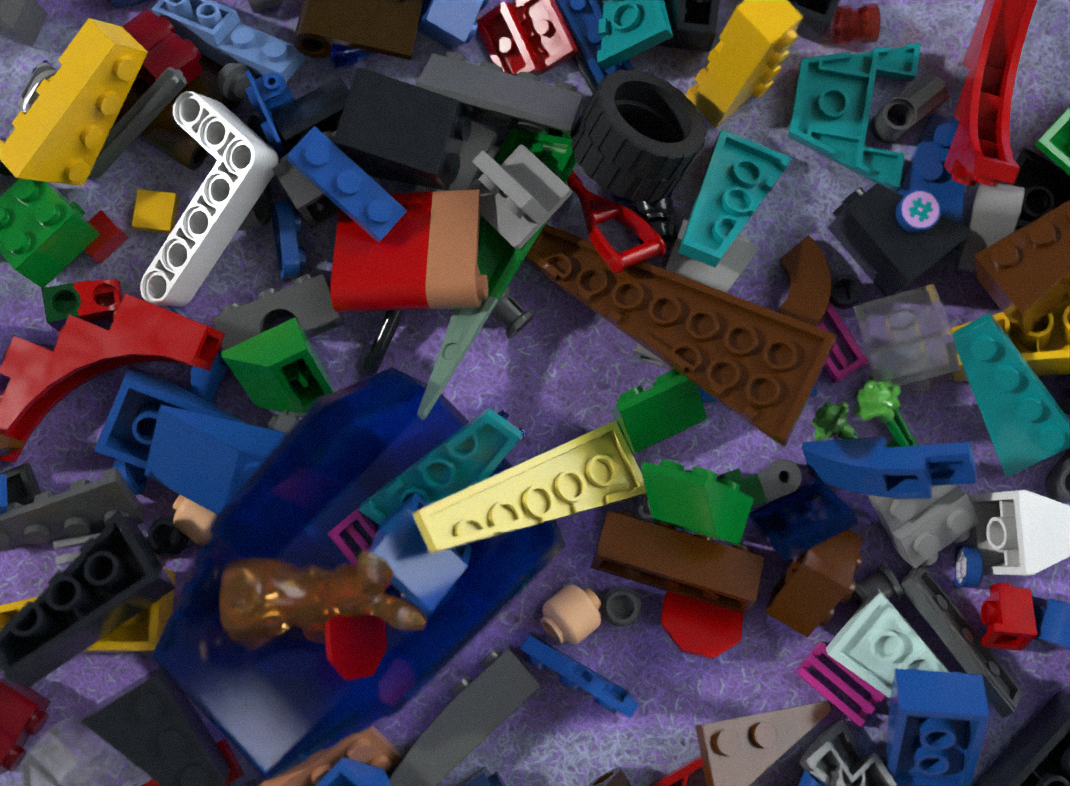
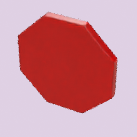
M668 591L663 597L660 625L681 652L714 660L741 642L743 613Z
M368 593L339 596L324 622L327 660L344 680L373 676L387 650L385 615L375 602L371 603V607L368 605Z

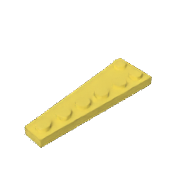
M615 420L418 510L412 515L432 554L635 498L645 494L646 489L642 473Z

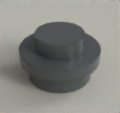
M229 63L219 71L217 86L224 98L231 102H239L248 96L245 88L250 87L251 84L245 72L249 70L255 79L251 68L242 63Z
M613 587L602 598V614L614 626H629L638 619L641 613L640 598L634 590L628 587Z

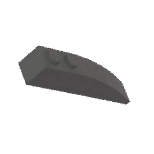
M509 645L503 651L496 646L479 662L484 668L473 679L466 674L449 690L453 698L423 730L390 778L392 786H436L542 686L541 680Z

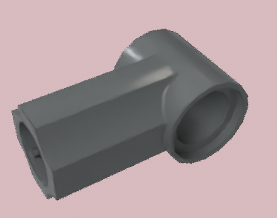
M928 72L897 97L888 100L872 119L871 132L874 137L886 144L900 140L907 131L949 99L947 85L938 75L935 76ZM888 115L894 116L899 121L900 126L891 123Z

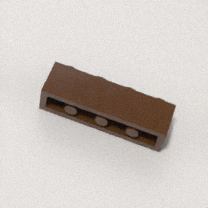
M607 511L590 568L746 614L756 602L765 557L753 554L754 552L745 546L733 545L730 547L716 543L713 538L705 535H689L676 531L675 527L667 523L656 522L652 524L639 520L630 512Z

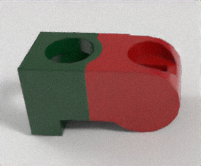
M115 279L87 280L41 288L46 321L57 331L65 325L69 315L87 322L113 318L115 309L121 304L123 299L120 281Z

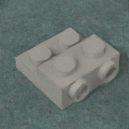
M956 485L932 486V498L906 499L869 496L896 553L914 568L928 566L936 562L939 558V551L950 543H960L967 540L971 535V529L980 523L967 493Z

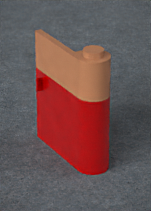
M480 189L390 194L407 212L379 243L339 208L330 286L332 306L337 313L479 308L481 300L488 298V279L486 275L480 274L477 265L481 205Z

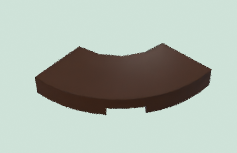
M808 235L780 258L779 265L788 277L790 290L788 298L778 309V313L819 327L829 304L831 275L823 252Z

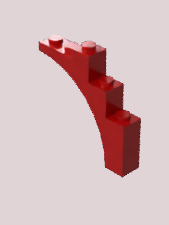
M985 0L962 64L969 68L953 113L960 122L943 165L950 174H953L952 180L968 186H975L976 182L992 187H998L1000 181L1010 184L1015 182L1020 167L1013 159L1010 146L1009 123L1011 101L1023 44L1037 0Z
M125 293L121 304L114 311L110 330L69 315L65 325L59 331L58 341L54 350L14 336L10 346L4 352L3 362L0 366V374L11 378L7 388L0 397V432L22 440L24 444L22 449H17L12 454L2 456L0 460L16 463L30 435L47 413L71 391L94 377L126 365L153 361L183 363L210 371L225 333Z

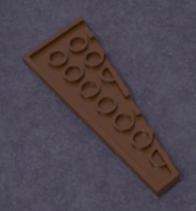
M545 224L524 258V262L776 443L786 446L836 341V334L644 261L624 268L623 273H614L598 254L591 241Z

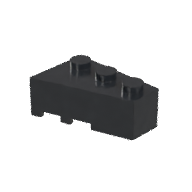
M166 663L93 707L80 721L162 786H221L226 782L232 767Z

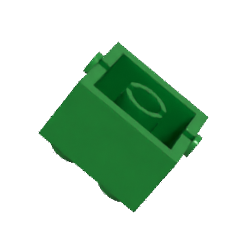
M19 179L0 196V253L17 272L41 288H44L100 233L83 216L86 212L76 202H70L50 182Z

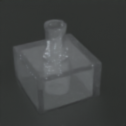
M934 284L854 306L875 382L890 381L892 385H905L908 391L917 393L929 388L931 385L930 378L960 370L952 331Z

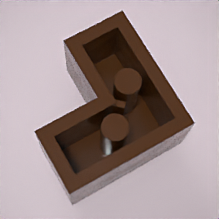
M820 514L819 517L815 519V521L820 517L824 516V514ZM815 521L809 527L810 532L815 536H821V540L808 546L800 539L807 548L795 554L793 563L776 582L765 610L766 614L807 638L818 625L821 627L827 625L839 601L843 604L846 603L856 587V582L852 579L863 560V556L859 554L863 537L844 526L833 533L819 534L813 530Z

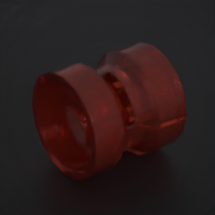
M875 3L863 4L860 8L855 9L850 5H838L832 19L833 40L835 44L849 45L852 40H860L863 44L876 43L880 33L881 22L878 5Z

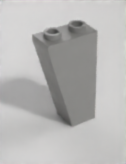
M684 219L665 270L727 293L755 256L759 246L751 244V240L748 237L739 234L714 268L678 253L688 220ZM639 343L636 344L632 357L666 370L671 368V366Z

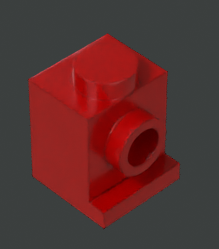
M1009 583L994 584L989 588L990 596L987 600L983 601L981 606V620L984 625H987V632L980 639L981 647L1022 651L1037 636L1031 589L1015 588L1014 585Z

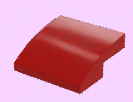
M516 0L512 4L503 1L475 21L478 23L477 29L493 63L503 67L504 73L517 76L518 72H528L539 76L579 53L555 0Z

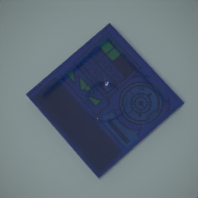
M815 479L799 487L791 494L782 496L749 514L753 526L784 561L858 524L855 512L819 479Z

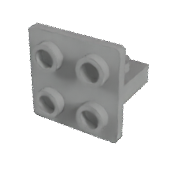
M519 145L501 165L494 161L484 150L472 161L483 172L478 178L483 183L479 188L481 192L480 214L517 250L521 249L572 195V190L524 145Z

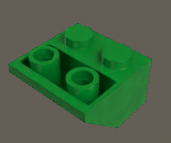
M295 317L221 352L222 358L256 407L278 412L292 410L297 413L307 414L337 400L323 362Z
M675 369L656 378L657 381L652 383V388L644 391L642 386L639 385L620 394V398L616 400L618 404L614 407L612 415L632 455L707 419L698 386Z
M661 459L660 465L643 461L641 472L652 518L683 530L740 545L754 498L739 492L740 484L719 478L717 473L693 466L692 471H684V465L666 459Z

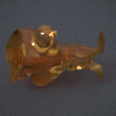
M369 551L361 552L357 559L358 566L351 563L342 564L334 571L314 565L299 568L288 562L273 558H250L228 563L222 575L220 593L221 623L231 640L239 642L249 649H257L269 642L271 638L282 634L295 625L303 629V634L307 640L316 644L326 642L325 625L329 618L338 615L353 618L364 615L379 616L390 626L400 631L423 630L426 627L428 618L413 605L385 593L383 588L393 578V570L386 560Z

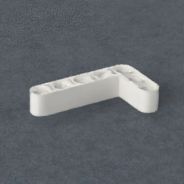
M186 91L176 98L173 105L174 119L180 127L216 158L217 162L142 277L140 283L141 295L146 302L156 305L183 307L192 300L274 176L273 168L278 166V157L274 149L224 104L192 91Z

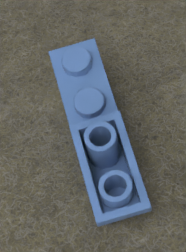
M159 0L151 8L157 17L160 15L165 16L173 25L176 35L182 40L185 38L190 39L200 53L222 67L229 63L245 64L252 69L255 80L269 73H278L287 82L306 61L305 55L299 52L293 44L240 23L236 10L212 0Z

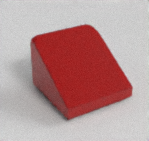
M100 210L89 220V223L100 235L84 249L92 259L100 264L129 238L103 210Z

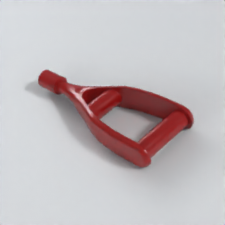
M572 170L567 183L580 200L589 239L598 254L614 273H623L624 268L656 255L658 257L665 255V241L643 218L628 207L596 195L583 186V181ZM615 219L634 232L644 243L617 253L605 239L597 225Z

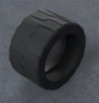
M639 70L614 71V73H608L599 82L574 126L571 134V147L578 164L585 170L584 172L603 189L612 192L618 197L630 199V201L655 202V200L666 198L675 189L703 148L706 141V128L703 125L702 116L698 113L693 102L668 81L647 72H639Z

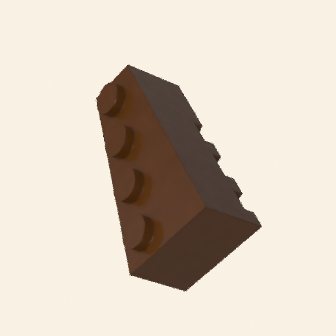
M1070 200L974 255L977 280L1023 338L1035 328L1034 324L1046 313L1050 314L1062 303V298L1070 292Z

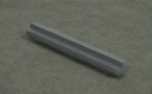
M172 67L166 68L111 128L88 177H101L186 86L187 80L181 70Z

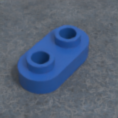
M275 201L272 203L271 217L279 275L281 279L298 278L300 270L306 268L305 250L303 246H298L296 232L301 230L300 213L297 208H292L290 201Z

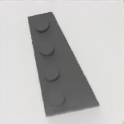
M115 467L104 471L103 479L92 483L84 478L70 483V490L57 495L50 491L37 494L34 497L33 503L25 506L16 502L9 504L7 511L0 514V551L19 545L43 544L53 539L69 536L80 537L88 533L103 531L109 525L107 520L117 510L121 511L136 524L144 523V508Z

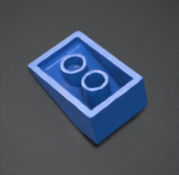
M129 365L94 451L146 469L160 405L237 422H243V420L169 380Z
M160 405L145 476L221 517L263 525L282 460L285 432Z
M895 668L890 693L885 767L897 786H971L990 717L983 675Z

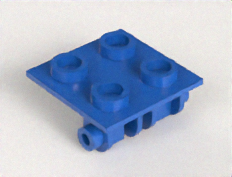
M248 70L245 73L251 86L245 88V91L255 111H258L263 121L261 127L271 146H274L279 158L287 155L290 149L271 113L296 99L280 74L269 73L255 80Z

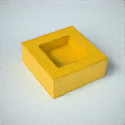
M137 189L132 227L136 230L170 234L176 224L180 197L176 193Z

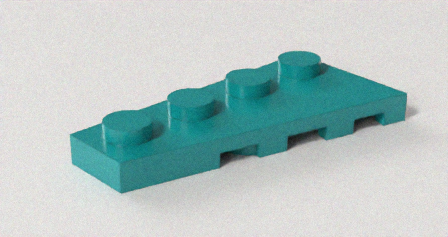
M990 312L952 333L955 348L1006 478L1070 448V420Z

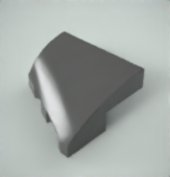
M844 720L831 723L809 746L799 762L805 770L828 786H897L877 753L865 755Z

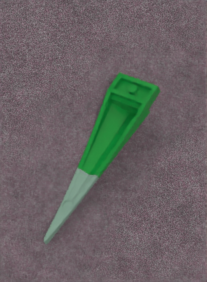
M515 128L509 130L494 160L501 165L519 145H524L567 186H569L567 180L577 162L571 147L572 139ZM481 215L479 221L477 265L480 274L487 276L488 298L481 300L479 308H455L453 310L440 352L417 411L422 421L430 413L546 222L521 249L517 250Z

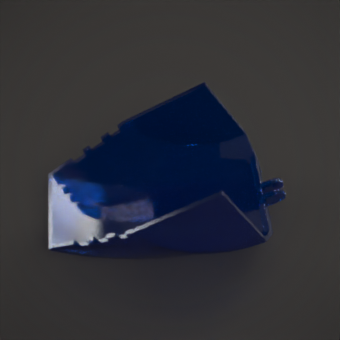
M393 367L316 399L217 515L209 530L213 534L208 545L201 548L195 561L198 564L192 579L185 583L180 593L183 599L178 610L169 617L151 656L266 781L306 761L311 755L335 746L342 739L353 733L358 734L370 728L376 721L384 717L387 719L397 714L481 633L565 546L556 519L468 543L472 547L468 567L428 616H425L417 607L408 605L402 598L400 591L393 584L381 595L377 596L327 533L359 508L362 502L469 422L442 393L428 416L422 421L417 411L428 384ZM504 410L498 413L505 420L509 417ZM519 428V430L522 431V433H521V438L517 441V443L513 446V448L508 452V454H509V453L525 438V436L527 435V433H526L522 428ZM504 457L488 478L513 466ZM370 519L378 529L379 524ZM356 520L353 523L367 542L372 545L373 539ZM346 529L340 533L381 583L385 580L373 571L370 562L366 559L367 555ZM372 592L375 594L374 602L385 615L387 650L373 676L344 680L327 660L324 622L339 596L369 594Z

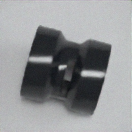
M666 197L662 200H655V202L640 201L634 203L635 213L643 218L663 238L665 243L676 239V228L671 223L670 217L674 212L673 199ZM637 236L638 243L643 244L644 242Z

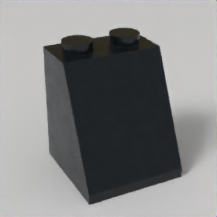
M357 67L333 143L369 176L449 191L452 178L457 176L460 169L459 154L463 141H467L470 136L471 119L459 100L365 68Z
M876 183L866 192L862 187H859L844 199L842 205L833 212L836 219L829 225L828 229L888 299L971 235L972 232L966 226L942 214L938 222L925 232L911 233L900 226L896 218L897 204L904 196Z

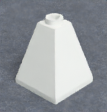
M1027 490L969 495L971 504L980 521L979 524L972 528L973 547L978 548L983 556V574L1034 575L1070 557L1069 505Z

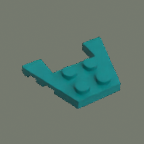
M909 43L905 47L888 49V46L874 48L871 52L857 54L845 52L802 58L798 65L787 137L875 183L896 191L901 183L905 153L865 146L875 76L912 82L917 76L921 43Z

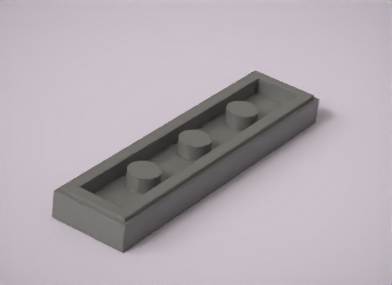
M925 566L911 567L899 583L902 590L968 674L983 675L986 697L1001 717L1004 718L1015 713L1023 690L991 649L981 647L980 635Z

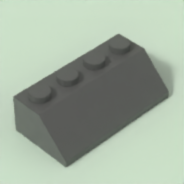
M445 51L443 56L432 53L416 83L418 87L459 100L471 120L508 130L515 128L571 139L572 131L579 119L583 105V94L577 92L578 88L565 82H556L555 86L541 83L540 77L528 72H518V75L515 76L504 73L503 67L497 64L483 61L478 66L467 63L464 56Z

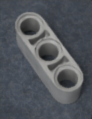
M979 184L966 226L972 234L961 243L956 270L976 273L974 255L1014 232L1023 203L1024 187L998 184V187Z

